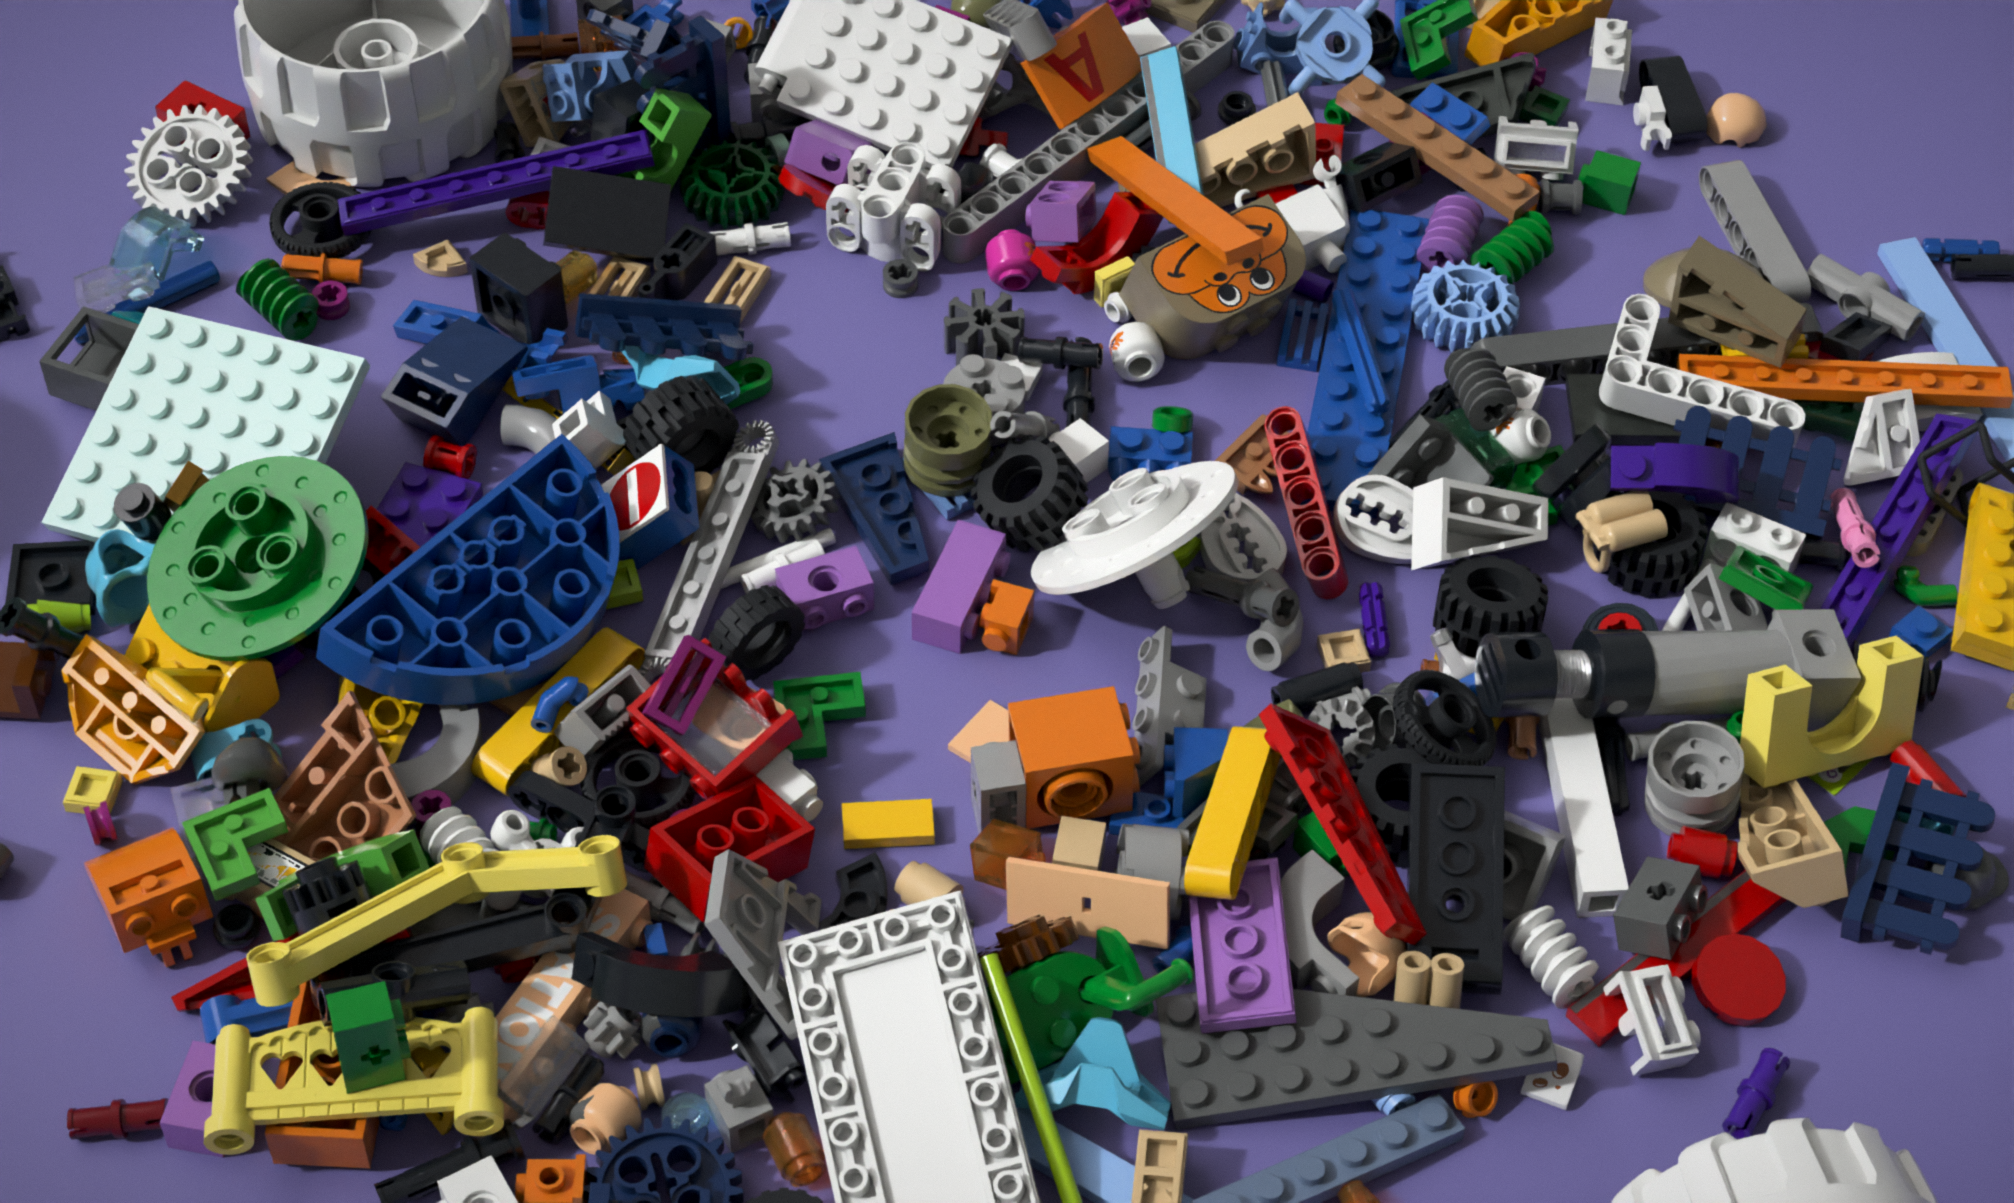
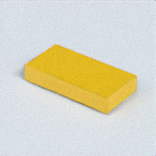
M932 799L842 803L844 849L935 845Z

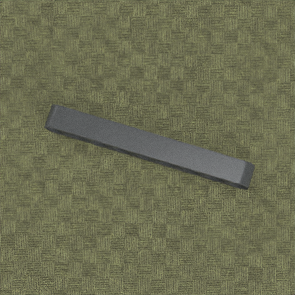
M1799 302V304L1807 309L1801 334H1805L1806 342L1822 341L1824 332L1813 307L1808 303ZM1669 317L1658 319L1647 361L1677 369L1676 364L1679 354L1722 355L1720 343L1668 323ZM1618 323L1488 337L1475 342L1470 348L1489 350L1495 356L1502 373H1504L1506 366L1546 378L1544 386L1565 384L1567 374L1604 373Z

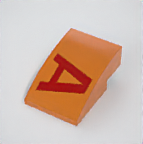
M1108 2L1086 12L1068 28L1056 33L1054 38L1057 45L1050 51L1034 60H1024L1020 63L1059 130L1096 107L1142 71L1140 57Z

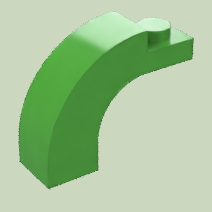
M414 830L373 839L326 857L335 856L339 865L357 860L373 896L379 895L430 868ZM295 872L279 880L278 886L255 898L273 941L284 940L298 932L282 893V890L298 882Z

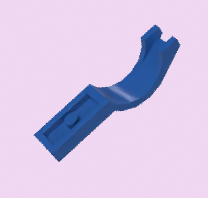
M413 300L393 325L398 338L425 344L461 316L498 332L480 313L419 300ZM547 328L543 333L542 341L539 343H522L528 347V350L518 364L517 369L551 363L552 357L559 347L565 345L569 340L567 333Z

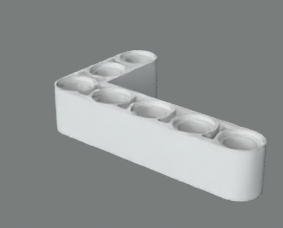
M1635 294L1626 299L1599 387V397L1606 406L1670 425H1675L1676 419L1685 421L1686 414L1690 408L1703 406L1711 414L1709 426L1711 428L1726 431L1728 422L1733 417L1745 416L1751 421L1753 426L1752 438L1767 441L1773 428L1786 426L1794 434L1792 448L1795 447L1805 422V412L1802 407L1787 399L1647 361L1660 315V306L1653 297L1646 294Z

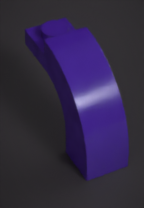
M1655 443V446H1611L1610 491L1676 492L1694 496L1695 503L1726 504V502H1729L1731 504H1738L1739 457L1735 453L1724 449L1692 444Z

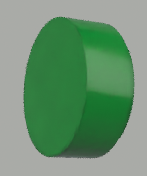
M1158 407L1153 410L1152 427L1163 432H1189L1193 429L1194 414L1189 409L1183 407Z

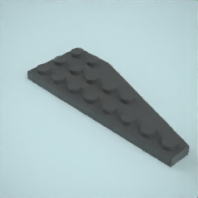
M1293 989L1297 1023L1202 1034L1197 992L1156 999L1176 1130L1378 1099L1391 1094H1410L1557 1071V1058L1547 1019Z

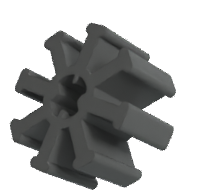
M984 288L971 290V306L959 301V297H954L949 302V317H944L945 353L950 354L956 351V366L960 364L963 357L971 354L997 360V356L1002 358L1005 353L1018 356L1019 341H1021V337H1024V310L1019 308L1017 311H1012V296L1005 292H1000V297L991 306L985 305Z

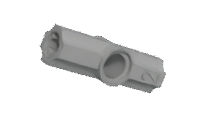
M1819 254L1807 270L1811 287L1838 302V308L1845 318L1858 312L1893 326L1891 333L1906 342L1915 335L1923 322L1925 312L1891 294L1888 283L1876 273L1866 272L1860 276L1823 254Z

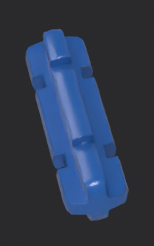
M1925 238L1922 242V248L1932 262H1938L1939 258H1943V262H1951L1953 253L2000 254V245L1996 240H1982V243L1978 244V240L1945 238L1944 242H1940V238Z

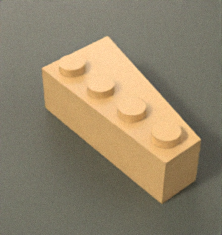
M1298 92L1195 143L1204 196L1219 207L1235 203L1236 193L1242 189H1248L1251 192L1249 195H1242L1241 200L1243 201L1256 197V192L1289 184L1294 185L1315 178L1313 174V168L1316 164L1315 121Z

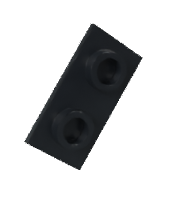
M758 1005L751 1006L744 1012V1020L739 1025L725 1019L722 1023L732 1037L729 1040L730 1047L738 1057L749 1063L765 1096L769 1098L776 1096L788 1102H794L795 1099L789 1088H798L805 1082V1067L788 1042L783 1041L774 1050L771 1049L784 1035L768 1010L761 1009Z

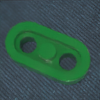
M749 357L723 367L739 383L740 387L739 396L727 404L730 410L762 397L772 389V367L761 358Z

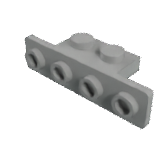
M1163 626L1152 637H1147L1142 642L1138 651L1140 671L1139 679L1135 686V694L1138 695L1137 710L1132 727L1135 730L1134 737L1138 741L1140 751V764L1135 765L1140 786L1163 767L1164 746L1173 745L1174 727L1204 728L1207 678L1170 662L1172 629Z

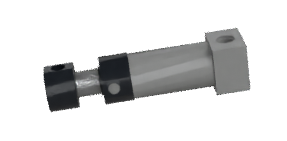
M1774 609L1772 612L1773 619L1767 630L1640 631L1639 629H1588L1579 633L1574 641L1572 650H1553L1550 638L1543 632H1492L1485 634L1480 641L1474 670L1476 693L1483 713L1489 718L1546 716L1552 709L1556 698H1572L1578 713L1584 718H1636L1643 715L1734 714L1737 711L1744 710L1748 674L1786 664L1813 685L1807 732L1824 727L1841 713L1860 682L1861 675L1834 609Z

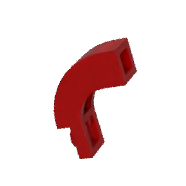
M1114 192L1100 221L1079 242L1065 246H1036L1030 260L1042 270L1041 274L1047 280L1056 284H1063L1073 294L1086 293L1094 290L1095 271L1127 256L1131 259L1132 252L1139 253L1141 245L1147 246L1156 233L1163 216L1131 192Z

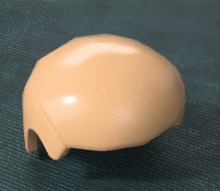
M1727 93L1719 97L1706 115L1707 135L1717 144H1722L1726 140H1734L1738 147L1741 148L1746 143L1758 141L1767 127L1765 111L1760 103L1752 97L1741 93Z

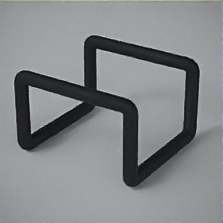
M1976 422L1920 453L1917 458L1927 496L1966 528L1969 515V502L1966 494L1968 491L1974 489L1978 483H1985L2000 474L2014 484V473L2009 470L2014 467V458L2003 464L1995 458L1987 428L1982 422ZM1978 431L1986 460L1993 469L1960 487L1958 498L1962 514L1934 491L1926 459Z

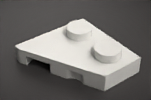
M1903 389L1866 397L1843 478L1844 485H1856L1901 474L1920 442L1912 389Z

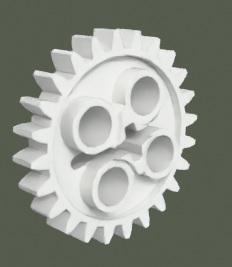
M183 105L180 116H176L169 109L167 110V120L164 122L154 117L153 122L156 128L150 130L142 127L141 131L146 137L144 141H132L138 153L126 155V158L133 165L124 169L126 175L131 179L127 183V187L134 194L133 199L150 217L155 215L162 224H165L170 219L176 227L182 224L184 218L192 227H195L197 216H202L209 223L211 222L210 212L213 210L224 215L225 210L222 204L225 201L236 204L237 201L232 195L233 192L246 191L240 179L249 178L252 175L245 166L253 162L252 157L247 152L251 146L244 138L245 134L228 115L222 117L216 108L207 113L202 105L197 106L194 114L186 105ZM186 140L182 145L177 146L181 141ZM216 152H219L216 157H214L213 159H210V157H211L213 154H215ZM162 154H167V155H170V156H172V157H169V156L166 157V156H161V155H162ZM168 172V174L164 178L159 179L161 175ZM210 174V175L217 176V177L212 178V177H209V176H207V175ZM201 185L197 191L192 192L195 187Z

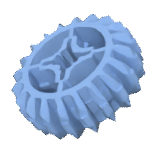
M1463 259L1460 265H1454L1447 261L1443 268L1433 266L1430 273H1423L1422 278L1413 290L1411 311H1413L1412 318L1414 319L1415 329L1422 331L1423 340L1434 339L1436 348L1445 345L1449 347L1450 353L1455 349L1470 348L1475 342L1484 338L1511 335L1518 323L1520 303L1519 297L1516 296L1515 285L1508 284L1507 275L1496 276L1494 267L1489 269L1481 268L1480 262L1472 266L1467 265Z

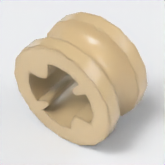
M652 1064L648 1071H642L639 1067L633 1068L641 1111L647 1110V1107L652 1103L657 1104L659 1107H664L665 1100L658 1065Z

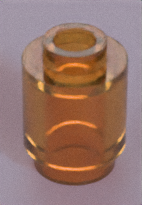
M783 1112L769 1121L768 1127L763 1133V1141L781 1177L789 1180L790 1184L794 1187H804L821 1178L826 1171L824 1163L825 1154L807 1117L801 1113Z

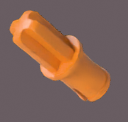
M324 253L321 254V257L286 254L281 262V267L295 279L318 280L319 284L325 281L354 283L356 285H361L363 260L327 258V254Z

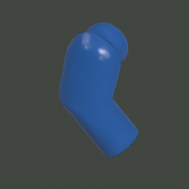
M568 676L543 692L531 720L532 728L542 733L550 732L560 707L566 701L573 706H578L586 699L589 692L587 685L578 682L577 677Z

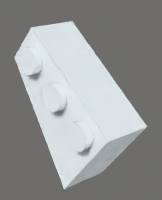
M1444 477L1413 488L1411 571L1455 562L1462 558L1470 559V556H1485L1514 550L1548 539V498Z

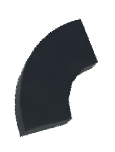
M876 852L836 871V882L841 892L840 901L832 914L819 923L818 931L886 912L888 901L887 879Z

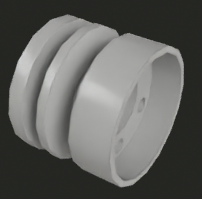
M1683 721L1666 727L1656 735L1648 751L1644 794L1645 811L1652 824L1669 836L1672 833L1679 834L1683 825L1721 834L1730 828L1739 812V800L1744 775V752L1737 739L1723 727L1706 721Z

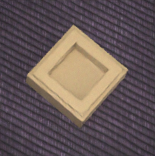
M1360 629L1318 635L1317 647L1324 668L1343 662H1354L1361 673L1370 671L1371 660Z

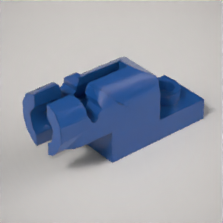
M592 355L511 370L514 388L518 397L525 396L526 399H540L550 395V391L557 390L562 414L567 412L581 399L588 401L598 391L611 399L612 407H614L617 400H621L626 412L632 411L636 403L641 402L645 398L643 388L637 384L634 368L604 369V374L599 375L597 364Z

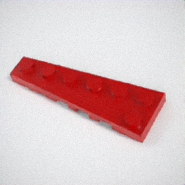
M1270 703L1258 714L1267 730L1264 733V738L1269 746L1283 757L1372 912L1376 927L1388 938H1396L1415 945L1427 933L1330 730Z

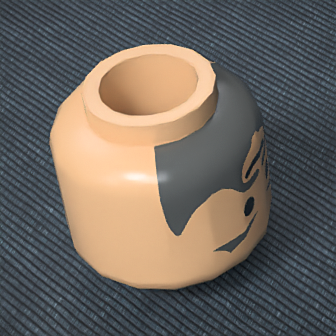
M600 1083L593 1087L573 1106L569 1115L570 1133L573 1141L579 1148L589 1154H595L597 1150L611 1154L608 1138L612 1135L623 1142L627 1139L625 1126L629 1124L638 1132L642 1123L641 1111L634 1093L626 1087L617 1086L612 1083Z

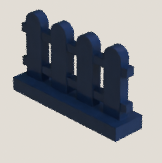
M590 9L586 17L587 22L601 29V35L615 42L614 47L620 51L630 50L637 65L648 61L647 55L655 51L660 55L681 44L680 38L683 37L669 23L659 19L655 20L651 31L648 32L595 9ZM683 71L668 78L667 80L669 81L683 73Z
M701 15L688 22L689 34L680 38L681 44L660 55L656 51L647 55L648 61L639 65L634 72V80L642 88H650V91L643 94L637 101V110L642 115L656 88L688 93L712 114L689 157L695 156L696 149H706L709 142L716 146L722 145L724 139L727 143H732L725 36ZM683 71V73L665 83L663 82L666 79ZM643 126L641 130H647L649 143L651 144L654 135Z
M579 294L575 334L577 337L589 338L590 343L599 344L600 348L607 351L621 352L625 350V346H637L643 352L654 355L664 354L666 349H679L686 356L697 355L704 357L706 356V351L720 352L727 359L744 360L746 359V354L753 353L754 346L751 341L743 340L744 330L739 328L742 313L739 305Z
M1703 406L1690 408L1686 414L1685 421L1676 419L1673 431L1681 432L1680 444L1704 446L1706 439L1723 443L1721 449L1735 453L1739 457V491L1753 494L1752 501L1739 499L1738 504L1733 505L1806 534V539L1821 540L1823 538L1827 520L1819 519L1820 511L1828 513L1832 501L1824 500L1831 470L1840 471L1842 464L1841 459L1834 458L1836 444L1830 437L1819 436L1815 438L1811 443L1809 451L1792 448L1794 434L1786 426L1773 428L1768 440L1764 441L1751 437L1753 426L1751 421L1745 416L1733 417L1728 422L1726 431L1709 427L1711 414ZM1747 449L1764 453L1757 482L1740 479ZM1789 459L1806 463L1798 493L1782 489ZM1686 494L1685 499L1687 501L1693 500L1695 502L1694 496ZM1778 500L1795 504L1793 512L1777 508ZM1696 503L1699 506L1697 512L1717 517L1725 504Z
M1892 762L1842 916L1840 938L1859 943L1863 928L1873 931L1872 939L1884 942L1887 934L1921 944L1920 952L1931 955L1933 948L1949 950L1958 943L1959 928L1955 922L1943 918L1945 908L1963 910L1969 905L1972 893L1971 888L1966 882L1955 879L1957 869L1974 871L1981 866L1983 849L1978 843L1967 840L1969 830L1979 833L1989 831L1994 825L1995 811L1989 804L1979 801L1980 793L1968 791L1967 797L1932 789L1933 781L1923 778L1920 785L1909 783L1910 767ZM1900 812L1910 814L1908 823L1898 821ZM1922 818L1956 826L1955 835L1952 836L1920 827ZM1888 850L1898 853L1895 862L1886 860ZM1910 856L1945 865L1943 874L1908 866ZM1876 889L1886 891L1883 901L1873 899ZM1898 895L1933 904L1931 913L1927 914L1895 905Z

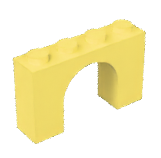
M1897 636L1859 645L1857 668L1861 675L1860 682L1841 713L1824 727L1811 732H1807L1813 685L1786 664L1748 674L1740 746L1744 752V772L1760 786L1766 788L1778 786L1781 783L1805 776H1814L1817 773L1834 768L1850 766L1870 758L1889 755L1902 743L1912 740L1924 656Z

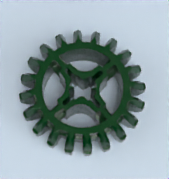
M724 139L722 145L717 146L709 142L706 150L696 149L695 156L688 158L680 175V194L683 197L688 213H694L697 221L706 220L710 228L717 224H721L724 230L733 225L742 228L743 224L752 223L753 226H756L759 218L769 220L770 213L778 211L780 201L783 200L785 188L778 179L782 166H780L777 156L770 155L767 147L758 149L755 141L744 145L740 139L736 143H727Z

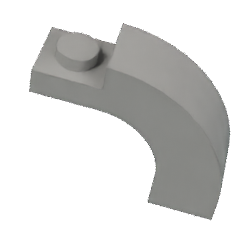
M467 704L438 705L443 728L437 742L427 752L416 758L391 764L410 803L417 794L432 789L446 793L451 800V805H454L470 789L477 778L471 772V765L475 755L484 745L478 708L468 710ZM413 820V821L410 823V825H411V824H414V823H417V822H416L415 820Z
M1314 850L1308 852L1292 865L1281 879L1293 989L1302 990L1309 984L1314 992L1356 996L1359 977L1321 944L1313 929L1322 918L1341 904L1345 877Z

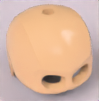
M1362 912L1343 919L1327 935L1329 946L1335 952L1348 959V968L1359 977L1356 997L1373 996L1387 986L1396 977L1398 957L1406 952V942L1396 938H1388L1378 930L1374 923L1372 912Z

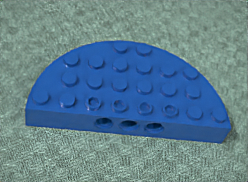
M560 434L322 626L319 633L316 658L334 672L377 693L412 702L438 705H463L493 701L523 692L554 676L594 636L603 619L617 571L620 553L617 516L609 493H604L601 484L596 479L597 472L592 464L563 434Z

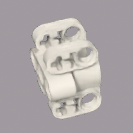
M901 142L895 145L886 157L879 149L873 146H859L848 163V184L837 185L826 203L828 240L833 246L842 251L852 252L862 248L869 256L880 261L890 262L896 259H904L914 263L918 271L930 270L941 250V229H943V220L945 218L938 215L933 208H940L949 214L961 205L960 176L951 167L941 164L933 165L929 170H925V151L919 144L914 142ZM868 169L871 170L870 174H866ZM941 186L945 189L944 193H939ZM846 207L850 209L849 213L845 212ZM839 227L850 230L855 237L843 234ZM920 227L924 229L923 232H918ZM912 247L923 249L929 256L917 254Z

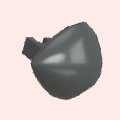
M255 737L240 738L226 747L216 757L211 771L214 786L224 793V806L270 788L271 792H274L289 776L287 766L278 752L265 740Z

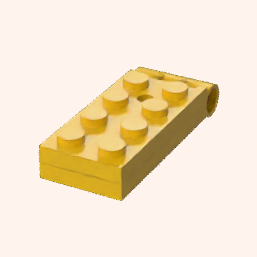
M1978 483L1968 505L1969 515L1951 651L2014 671V494L1984 483Z

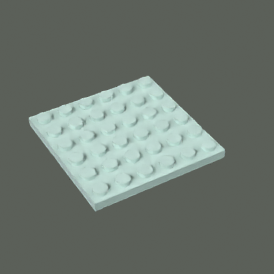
M148 306L41 523L50 531L96 542L105 532L115 529L133 534L114 512V501L118 493L130 484L144 483L150 486L164 502L166 494L188 461L202 468V474L209 480L235 466L266 457L296 456L325 464L370 369V365L363 357ZM145 540L151 544H156V541Z

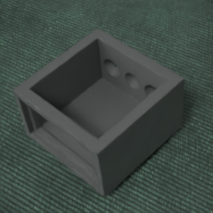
M83 306L39 361L49 395L97 411L139 324ZM85 325L89 341L70 364L56 360Z

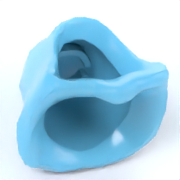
M120 529L105 532L95 542L85 564L87 583L96 594V607L103 621L110 627L135 623L142 619L149 605L147 573L155 544H151Z

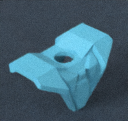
M625 346V350L622 351L634 368L637 384L642 388L655 390L659 384L665 381L671 382L675 377L683 376L687 378L691 375L707 381L726 405L740 394L739 383L715 360L697 355L676 357L672 360L645 353L637 346Z
M1091 1018L1063 1059L1038 1071L1052 1112L1073 1104L1105 1108L1128 1125L1164 1131L1171 1102L1140 1073L1123 1025L1115 1019ZM1021 1084L1019 1092L1015 1094L1016 1107L1030 1109Z

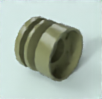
M938 384L922 390L911 399L905 412L904 469L911 482L924 492L940 497L959 496L970 492L971 488L977 486L973 481L975 473L982 471L983 468L980 464L985 458L990 459L992 430L990 428L992 410L982 396L970 388L957 384Z

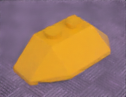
M87 634L84 636L61 670L63 681L67 684L68 704L75 735L132 784L137 785L180 770L205 733L202 717L196 722L190 721L189 715L178 709L149 685L146 679L148 670L93 636Z

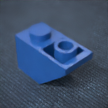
M1174 727L1173 745L1164 746L1163 770L1165 771L1164 798H1172L1173 816L1182 817L1198 808L1209 797L1228 740L1227 729Z

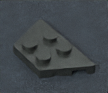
M1532 52L1395 89L1391 93L1409 105L1433 82L1488 116L1490 127L1479 137L1481 138L1497 133L1499 116H1506L1508 122L1517 123L1536 69V62Z

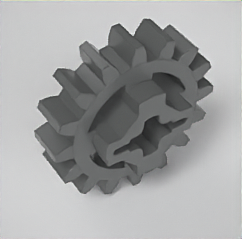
M802 459L797 467H793L791 461L788 460L785 462L783 470L779 471L774 466L770 468L772 476L768 479L765 478L750 516L758 531L762 530L767 539L777 535L780 543H785L789 535H794L796 541L800 542L804 532L808 531L815 536L818 534L815 526L819 523L823 525L831 523L827 513L838 511L839 508L835 500L840 498V494L829 470L824 471L819 462L810 467L807 459Z

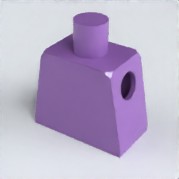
M815 119L795 127L784 163L793 165L800 170L837 185L848 184L847 167L855 150L863 145L873 146V143ZM868 169L866 174H870L871 170Z

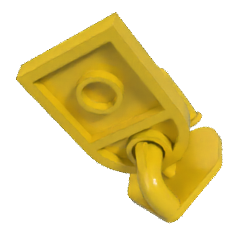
M150 604L125 653L126 657L148 670L146 679L149 685L174 706L189 715L190 721H198L205 711H208L203 722L206 733L222 730L246 720L258 719L272 708L280 697L272 663L267 659L219 661L190 653L177 645L162 630L151 611Z

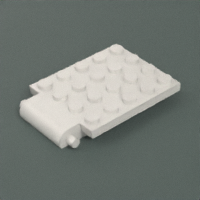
M790 0L754 71L760 78H763L758 86L761 92L772 95L777 84L783 86L776 100L780 108L812 121L815 119L869 141L873 143V146L888 152L901 142L917 143L925 151V167L931 168L937 164H948L952 168L1013 46V42L1010 37L917 0Z

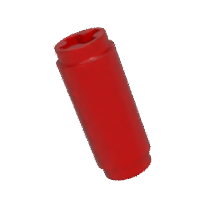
M1914 740L1902 743L1891 754V762L1910 767L1909 783L1920 785L1923 778L1933 781L1932 789L1967 797L1923 746L1918 745Z

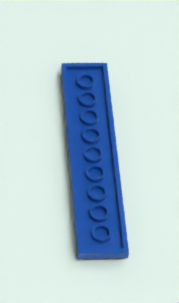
M1370 209L1364 212L1351 210L1349 219L1350 231L1346 235L1343 253L1347 256V261L1340 265L1336 289L1349 287L1354 291L1390 399V404L1388 405L1389 410L1384 414L1378 413L1373 415L1368 412L1334 306L1332 305L1307 431L1330 511H1334L1335 503L1340 494L1353 481L1367 476L1389 450L1390 442L1388 440L1391 438L1413 314V311H1411L1413 290L1416 288V284H1418L1422 263L1416 259L1417 250L1421 245L1422 237L1425 235L1426 227L1429 224L1428 218ZM1306 499L1300 505H1305L1312 499ZM1354 499L1350 504H1346L1351 508V515L1358 516L1363 512L1369 514L1371 518H1377L1378 508L1376 507L1370 512H1365L1359 508L1360 501Z

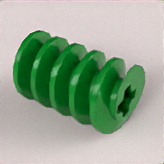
M1527 211L1510 226L1501 231L1500 234L1493 237L1490 242L1484 244L1480 250L1474 252L1470 263L1472 266H1475L1480 262L1483 269L1494 267L1496 276L1507 275L1508 284L1513 285L1514 282H1518L1524 274H1528L1534 266H1538L1544 258H1548L1553 253L1554 242L1551 237V227L1541 213Z
M267 258L258 261L240 277L236 286V293L287 340L298 341L311 335L318 321V299L312 293H309L303 285H300L293 276H290L284 268L280 267L274 259Z

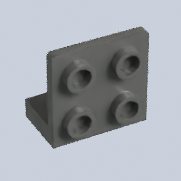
M1421 414L1367 474L1390 477L1412 490L1414 487L1442 477L1489 486L1494 480L1493 475L1444 423Z

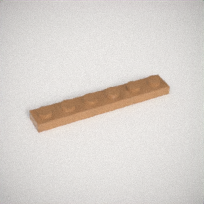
M1363 74L1337 92L1335 103L1392 142L1414 146L1419 160L1512 222L1538 202L1539 190Z

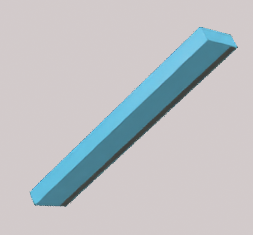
M1176 46L1140 57L1156 161L1204 196L1180 54Z

